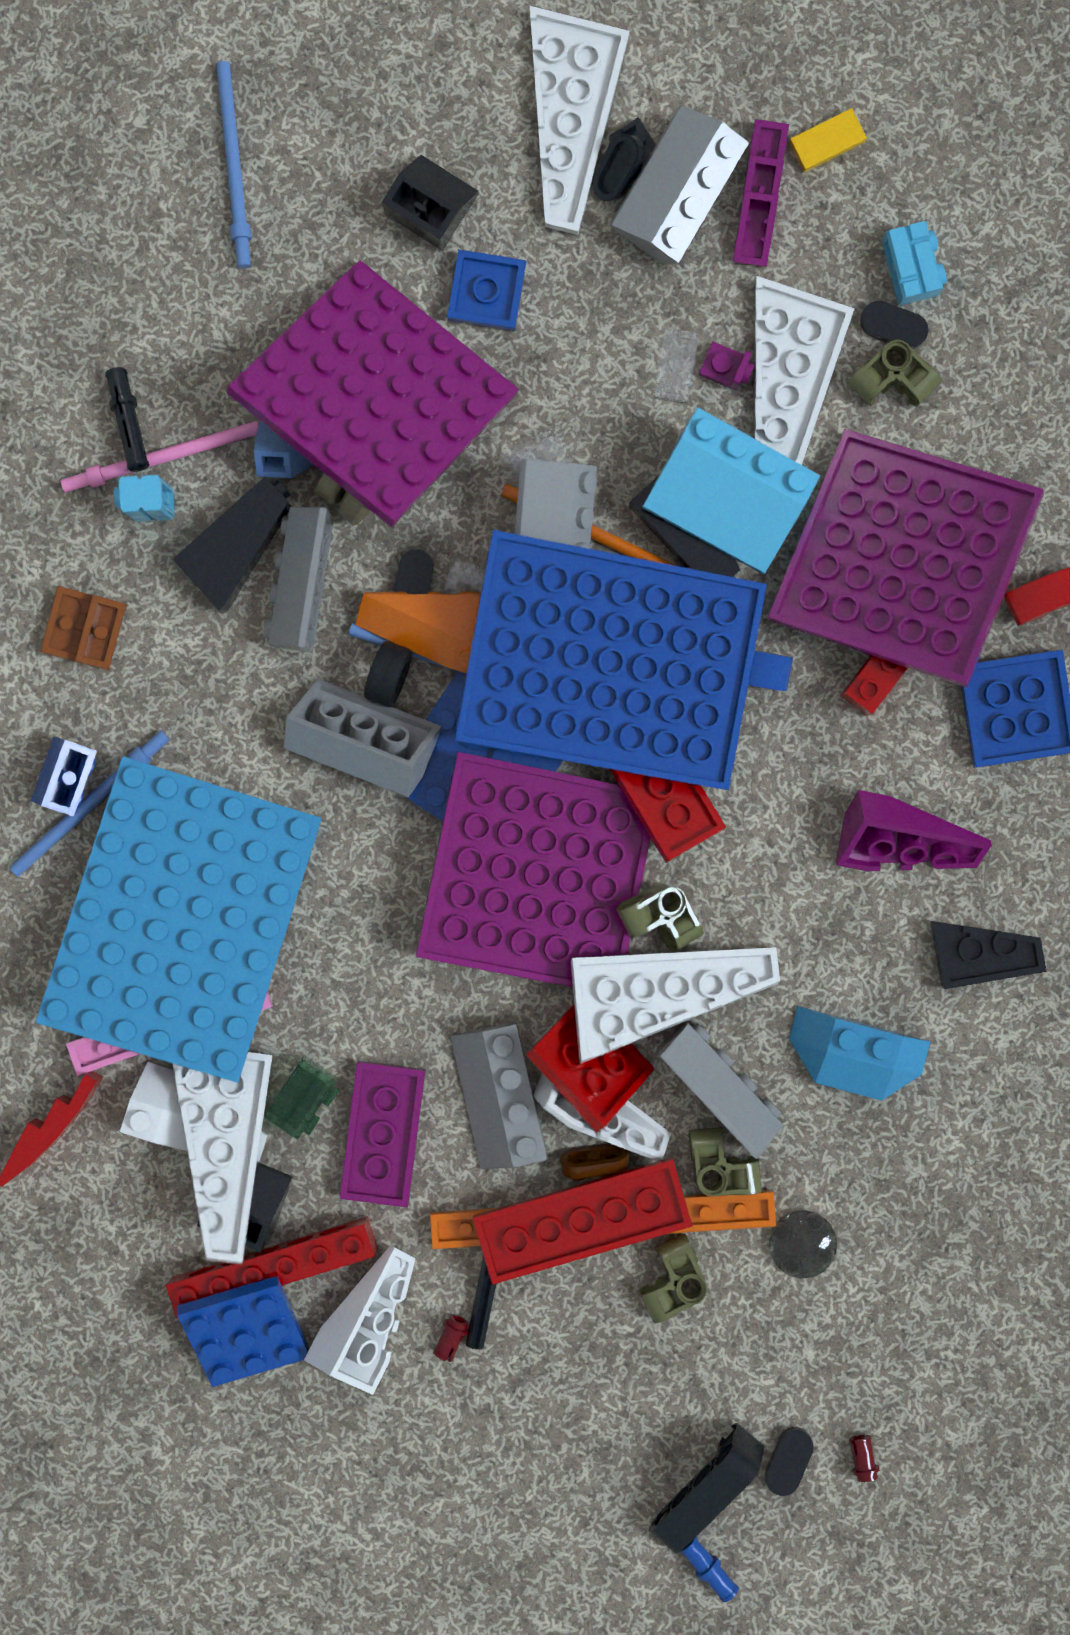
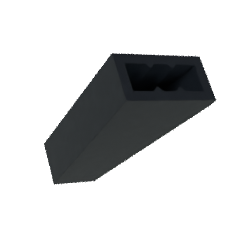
M658 476L630 501L629 508L685 568L734 577L740 571L734 558L642 508Z
M266 476L263 477L173 558L183 572L217 610L223 614L231 607L281 526L283 516H287L290 507H292L286 500L291 494L278 479L271 483Z

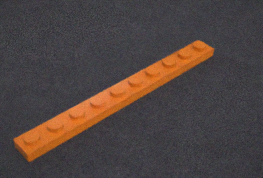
M762 1190L761 1193L752 1195H684L693 1227L672 1233L776 1227L774 1191ZM497 1208L431 1212L432 1249L481 1246L473 1215Z

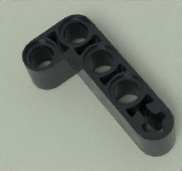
M738 1423L731 1426L733 1430L726 1439L721 1438L716 1456L664 1506L649 1526V1532L675 1554L680 1553L754 1480L760 1470L764 1445Z

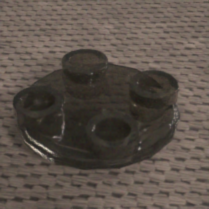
M808 1210L793 1211L781 1217L776 1222V1227H772L769 1238L770 1255L776 1266L785 1274L799 1279L813 1278L825 1272L834 1261L837 1251L836 1234L831 1224L819 1213Z

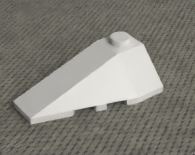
M148 1061L130 1098L120 1132L152 1143L187 1151L174 1070ZM261 1131L257 1162H260L268 1136L263 1131Z
M542 1073L533 1096L545 1110L569 1128L655 1161L663 1159L671 1133L631 1102L627 1101L607 1126L597 1133Z
M390 1245L320 1328L304 1361L331 1377L373 1395L390 1361L392 1352L385 1350L389 1331L397 1332L400 1322L394 1319V1310L396 1303L406 1298L416 1258Z

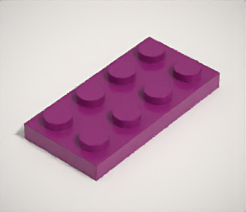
M357 1061L340 1199L408 1208L426 1069Z

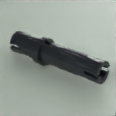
M116 367L105 372L111 400L109 401L110 410L115 412L127 462V470L138 472L149 467L135 410L138 403L136 397L131 393L127 369Z

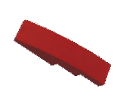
M94 1071L86 1073L72 1098L64 1094L56 1098L44 1122L35 1118L27 1123L0 1174L1 1187L39 1160L65 1134L90 1101L104 1078L103 1076Z

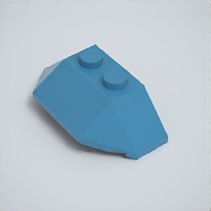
M797 1006L789 1035L791 1044L815 1083L881 1101L922 1075L931 1042Z

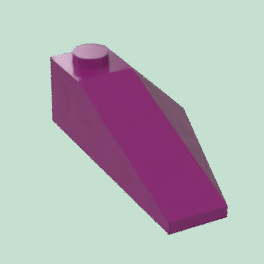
M858 790L844 815L836 864L837 866L868 872L880 871V863H900L901 870H912L913 865L921 862H932V866L935 869L977 868L992 846L991 840L894 797Z

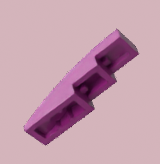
M759 119L754 121L733 262L767 267L790 124Z

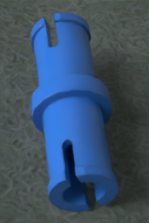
M695 1537L680 1553L696 1569V1576L702 1582L706 1581L723 1603L728 1602L737 1594L739 1587L720 1567L721 1561L717 1556H711L697 1540V1537Z

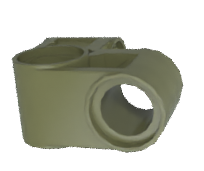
M893 340L887 343L871 360L862 365L847 383L870 406L876 402L874 398L880 392L884 394L894 385L901 395L905 393L909 397L907 401L911 405L917 407L942 383V379L938 372L924 361L909 344L901 340ZM890 351L899 353L903 360L902 365L896 367L889 364L886 358L887 353Z
M657 883L640 894L623 901L616 907V911L631 940H633V937L643 935L658 926L663 942L674 952L704 934L703 927L693 912L685 893L671 885ZM666 893H669L670 902L667 907L663 908L662 898Z
M723 1127L689 1130V1147L693 1162L694 1180L702 1193L707 1196L752 1195L762 1192L759 1157L755 1159L753 1156H747V1160H738L737 1157H732L726 1160L722 1140ZM710 1170L719 1172L717 1184L711 1187L703 1185L702 1177L704 1173Z
M686 1233L654 1247L662 1257L663 1266L668 1277L656 1280L655 1285L650 1286L647 1284L639 1290L653 1323H660L672 1318L679 1312L699 1304L707 1295L704 1274L698 1264L695 1251L690 1246ZM690 1278L698 1280L701 1284L699 1290L695 1293L685 1292L681 1288L685 1280Z

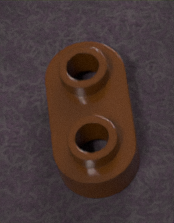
M611 1143L572 1148L565 1151L560 1157L562 1174L575 1181L617 1174L626 1170L630 1164L628 1150Z

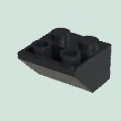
M420 155L399 173L381 203L386 216L443 251L477 198L479 191L423 155Z
M260 1162L256 1164L245 1247L257 1252L262 1251L274 1233L293 1178L291 1175Z

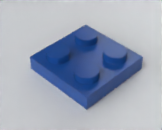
M458 249L447 314L448 321L515 331L526 270V260Z

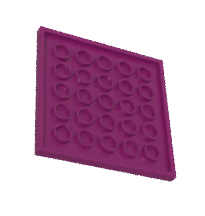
M359 260L228 386L227 394L392 528L514 399L519 389Z
M844 429L768 619L771 622L967 688L1043 499L1044 489Z
M457 752L415 956L573 987L572 958L627 955L630 936L616 911V907L623 901L640 893L651 838L620 786Z

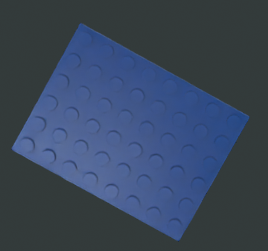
M492 530L454 740L729 790L767 584Z

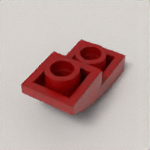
M1070 567L1041 577L1004 594L1003 597L1017 626L1043 618L1052 611L1070 605Z

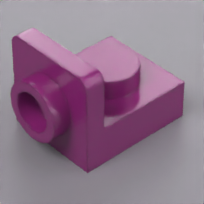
M713 341L699 376L737 391L740 382L747 385L755 366L749 363L752 353L746 351L745 354H742Z

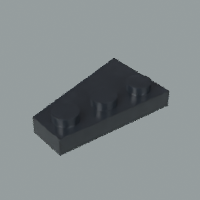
M930 921L942 989L1047 972L1040 937Z

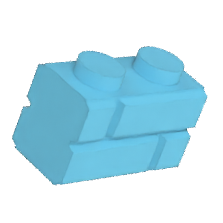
M922 221L885 232L882 244L898 306L938 296L944 289L943 285L946 284L947 278L943 264H937L934 251L938 250V241L934 230L929 231L927 222Z
M146 475L142 476L141 479L137 476L121 477L118 480L119 487L114 488V503L116 508H120L124 514L136 522L152 521L153 518L157 521L173 520L175 516L173 488L160 476Z

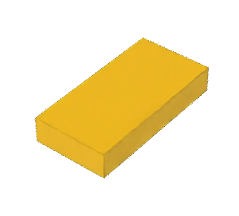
M851 108L790 138L789 143L805 173L865 143L867 137Z

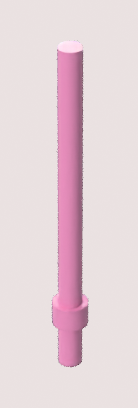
M257 420L147 453L149 467L256 436L259 422ZM126 460L104 467L95 465L86 468L84 473L61 479V485L65 493L90 485L92 488L105 485L106 480L133 472L127 470Z

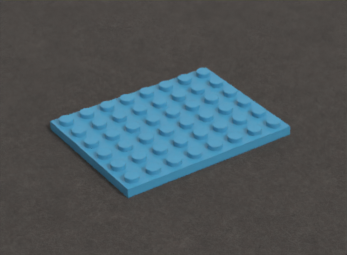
M122 756L35 1023L239 1083L322 818Z

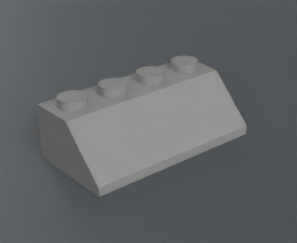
M679 106L609 226L663 265L679 263L749 142L722 121L685 106Z
M521 459L515 534L590 549L591 529L594 521V495L597 486V466Z
M290 507L289 515L282 518L280 534L285 537L283 550L278 549L275 560V570L280 572L278 584L273 583L270 591V604H274L272 618H267L264 630V637L269 638L268 644L272 647L313 653L334 517L327 508Z
M317 679L286 717L284 749L409 797L424 776L440 735L441 726L396 708L372 702L360 694Z
M517 1020L451 1035L480 1168H514L547 1160L548 1153L536 1101L533 1096L534 1092Z
M685 1021L657 1047L660 1057L752 1156L757 1159L783 1126L777 1118L781 1114L780 1110L768 1098L762 1102L756 1096L754 1091L758 1087L745 1073L739 1077L730 1068L735 1062L721 1047L715 1052L707 1043L711 1036L698 1022L691 1026L688 1021Z

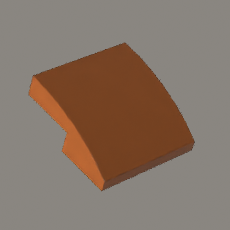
M57 586L40 652L109 670L126 604Z

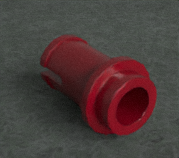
M451 1314L449 1319H445L443 1322L445 1328L436 1348L433 1350V1354L443 1361L448 1360L452 1362L463 1336L469 1333L467 1328L469 1322L455 1314Z
M863 1434L850 1437L849 1443L851 1444L855 1468L852 1469L853 1475L857 1476V1481L859 1482L876 1480L880 1468L879 1465L875 1464L871 1435Z

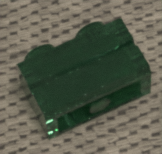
M304 1056L265 1113V1119L280 1127L295 1139H299L303 1132L310 1135L321 1119L315 1115L322 1104L329 1107L339 1092V1089L335 1087L339 1078L307 1056Z

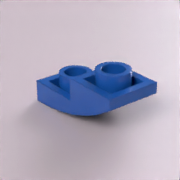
M754 651L748 685L787 691L793 657L764 651Z

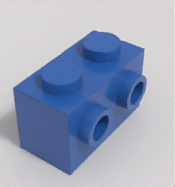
M53 737L31 801L74 816L76 809L79 808L83 800V789L87 778L94 769L97 751L58 737Z

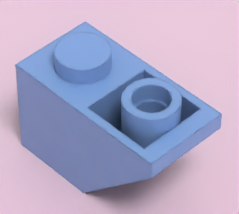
M259 423L254 447L257 477L292 478L314 465L265 424Z

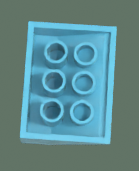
M697 407L687 421L642 508L764 575L807 503L820 475Z

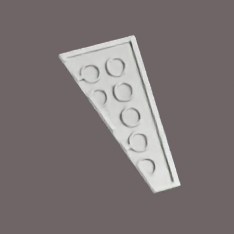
M530 6L545 227L578 235L630 31Z
M756 276L754 439L802 465L854 308Z
M776 947L572 958L571 971L580 1064L778 984L780 982Z
M248 1052L239 1083L172 1063L206 1260L242 1264L272 1055Z

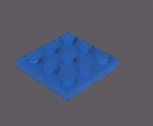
M1063 650L978 662L976 664L968 687L961 686L973 768L1070 753V692Z
M278 1276L177 1306V1317L212 1387L302 1361L309 1351V1345Z

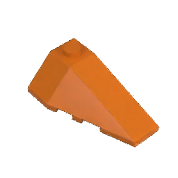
M460 591V594H440V592H428V594L364 592L355 625L397 645L406 647L447 668L466 673L480 594L473 591Z

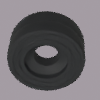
M390 641L383 642L371 665L365 684L364 698L372 702H378L386 707L393 706L402 690L412 659V651L410 649L398 646Z

